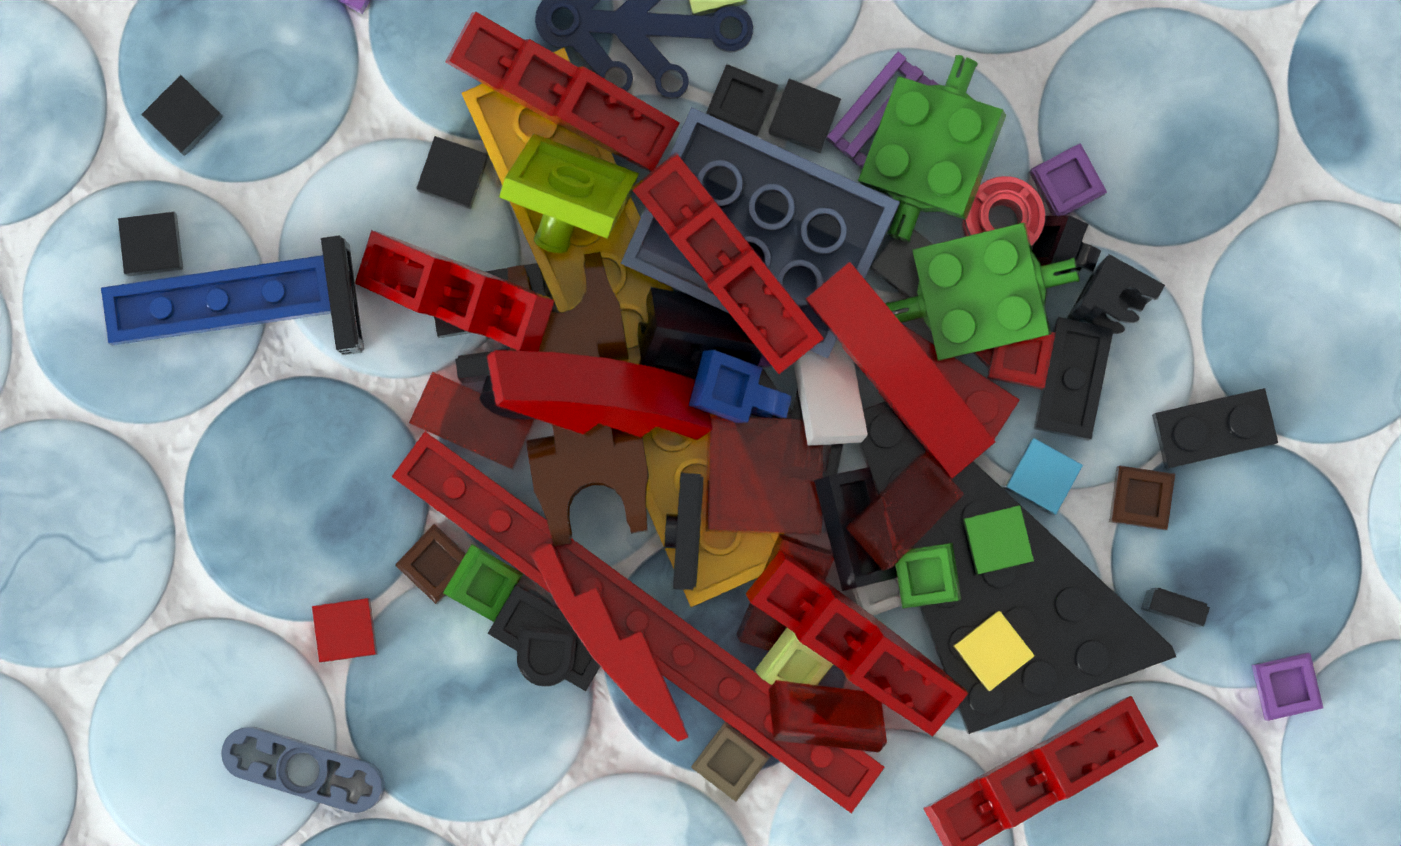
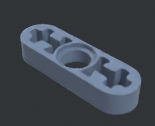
M245 727L237 729L225 739L222 746L221 757L223 764L235 777L347 812L359 813L374 807L380 801L384 792V778L374 764L261 728ZM250 737L257 739L256 749L270 755L276 754V743L284 745L286 749L280 755L276 764V779L267 776V772L272 767L271 764L255 761L251 762L248 769L242 767V756L234 753L236 744H246ZM298 753L310 754L318 762L319 775L315 782L309 786H299L292 782L288 776V763ZM330 760L340 763L335 775L352 778L355 777L358 770L365 772V783L373 786L371 795H362L357 802L349 800L350 790L336 784L330 787L331 796L321 793V789L327 783L330 776Z

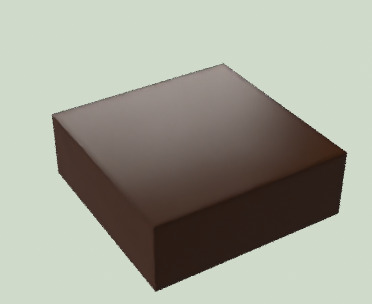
M1117 466L1109 522L1164 531L1168 530L1175 474Z
M433 524L395 566L435 604H438L446 596L443 592L466 553L437 525Z

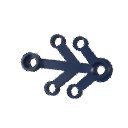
M542 0L535 15L538 33L548 44L558 48L573 47L599 76L605 79L607 72L613 68L625 71L627 81L622 89L628 92L633 84V75L630 68L622 62L612 61L591 35V33L615 34L655 79L658 92L668 99H676L684 95L689 86L688 75L682 67L671 64L647 36L711 39L718 49L732 53L744 49L751 41L753 35L751 17L746 11L736 6L723 7L716 11L713 16L648 13L661 0H627L616 11L592 10L601 0ZM560 9H567L574 16L573 24L565 30L557 29L552 21L553 15ZM735 18L741 23L742 32L737 38L728 39L721 34L720 25L725 19ZM669 71L678 72L683 78V85L676 92H668L661 85L663 75Z

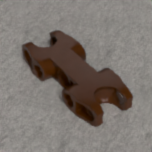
M601 253L584 254L585 294L581 302L573 309L563 313H550L538 352L594 356L620 361L629 359L620 304L607 278ZM525 266L508 267V281L531 290L530 279L527 276ZM552 424L553 436L526 440L534 493L544 511L555 547L572 544L570 506L574 497L582 489L593 485L606 486L613 489L621 497L631 534L648 531L646 494L649 473L643 437H638L602 424H597L584 435Z

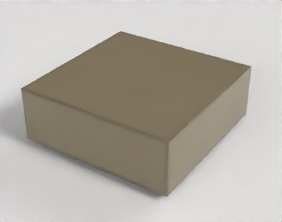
M724 722L692 764L691 768L737 802L768 761L770 755L728 723Z

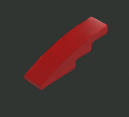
M476 11L471 13L445 63L542 117L649 172L656 169L680 122L586 67L575 66L533 40L522 39Z
M677 152L632 187V191L666 231L669 238L778 374L782 373L824 339Z
M373 230L370 232L355 280V284L417 313L437 317L467 332L487 336L517 351H539L555 301L485 271Z
M848 262L805 299L806 303L840 341L845 352L879 390V395L951 479L995 443V440L949 381L851 262Z
M494 350L487 356L496 406L583 435L597 424H602L638 437L644 436L657 426L695 440H699L713 430L710 413L689 406L695 384V379L655 367L610 358L557 352Z
M549 544L531 552L530 554L558 608L594 660L625 695L673 739L679 742L688 738L687 729L643 630L621 639L599 588L595 587L577 596L554 544Z
M782 550L778 552L745 593L751 604L792 630L799 642L841 669L848 681L932 737L969 694L962 685L912 645Z
M1129 696L1022 752L923 809L943 846H978L1003 830L1014 828L1058 801L1069 799L1158 747V744L1133 697Z

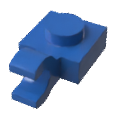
M716 350L703 351L689 406L735 423H748L750 413L766 419H772L773 415L787 418L792 396L759 385L762 367Z

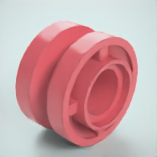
M1009 176L995 177L982 183L979 186L967 220L962 219L964 236L995 230L989 221V210L995 206L1003 205L1015 212L1018 224L1026 223L1032 247L1042 233L1045 223V209L1037 191L1027 182Z

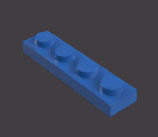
M323 255L101 287L108 343L112 346L331 314Z

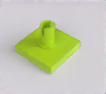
M533 134L506 175L499 198L542 213L539 229L534 236L535 243L546 251L564 253L567 252L570 246V238L575 226L605 238L609 237L633 193L632 187L636 185L639 173Z

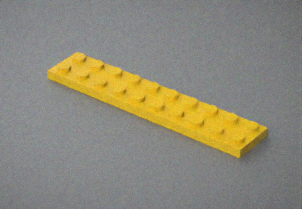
M564 48L553 52L570 62ZM484 84L461 93L502 186L506 175L533 134L616 164L611 152L542 117ZM630 197L608 238L575 226L570 238V246L567 252L564 253L546 251L535 243L534 236L539 229L542 213L510 202L559 312L563 313L573 309L581 302L585 294L584 254L601 253L607 278L619 301L629 359L621 361L639 364L641 357L637 336L639 322L648 323L646 298L651 287L673 291V289L669 285L621 264L641 219L632 198ZM710 414L713 430L699 440L657 426L642 436L649 473L646 508L663 546L665 543L666 515L678 514L681 473L701 474V477H704L697 584L693 591L683 590L691 608L758 578L780 550L793 558L733 422ZM664 548L674 569L675 549Z

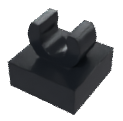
M1070 215L1045 216L1042 233L1032 248V252L1041 263V266L1069 260L1074 257L1077 268L1073 270L1081 271L1084 268L1090 272L1094 271L1101 250L1082 242L1088 224ZM1071 269L1057 272L1056 276L1070 273Z

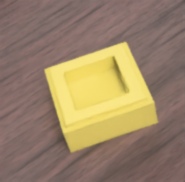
M1000 610L996 611L953 645L988 691L994 689L1035 656Z

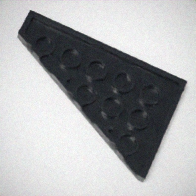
M886 402L863 409L868 435L862 443H859L867 467L871 469L875 489L880 498L898 550L953 542L961 599L958 601L920 606L944 672L962 685L969 693L957 707L967 734L1176 657L1173 646L974 461L951 479ZM1021 506L1034 561L976 575L963 519ZM1000 610L1035 656L994 689L988 691L953 645L996 611Z

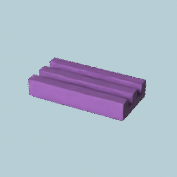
M899 51L826 138L829 143L861 169H863L867 157L860 150L877 131L889 98L851 143L843 137L894 75L899 71L907 79L925 85H939L934 80L931 81L923 75L924 72L916 65L912 66L906 61L907 58Z

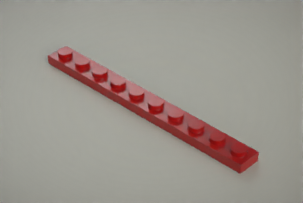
M425 431L391 477L551 593L530 554L549 544H553L547 520ZM571 538L572 544L556 547L577 596L595 587L599 588L621 639L643 630L659 669L665 678L852 814L885 768L883 765L779 689L760 678L749 667Z

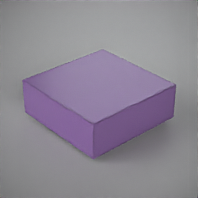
M1081 143L1029 171L1053 216L1068 215L1107 193Z
M1302 653L1252 665L1264 720L1270 721L1323 709L1310 653Z

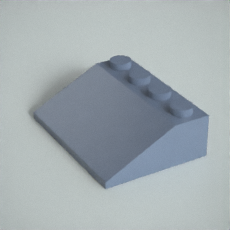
M691 107L669 157L677 152L824 338L810 350L828 358L837 338L806 303L805 299L848 262H851L865 279L900 202ZM645 208L621 264L728 312L709 289L706 282L669 238L666 231L649 210Z

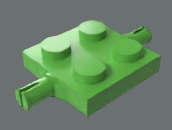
M955 55V60L945 86L925 85L898 76L858 181L862 185L886 193L894 200L900 202L890 230L887 232L889 236L898 240L900 238L904 242H910L920 212H943L967 220L1006 114L1003 109L975 101L966 93L975 68L978 66L976 61L968 57L965 60L963 56Z
M1020 223L913 249L919 276L918 296L886 302L885 304L892 312L909 308L907 312L894 314L901 323L923 318L932 332L939 361L1051 335L1045 309L1047 288L1075 281L1080 282L1078 271L1056 276L1057 272L1077 268L1074 257L1069 260L1041 266V263L1032 252L1026 223Z

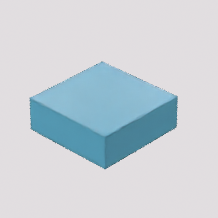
M1032 438L1005 489L1050 514L1056 515L1083 465L1041 441Z

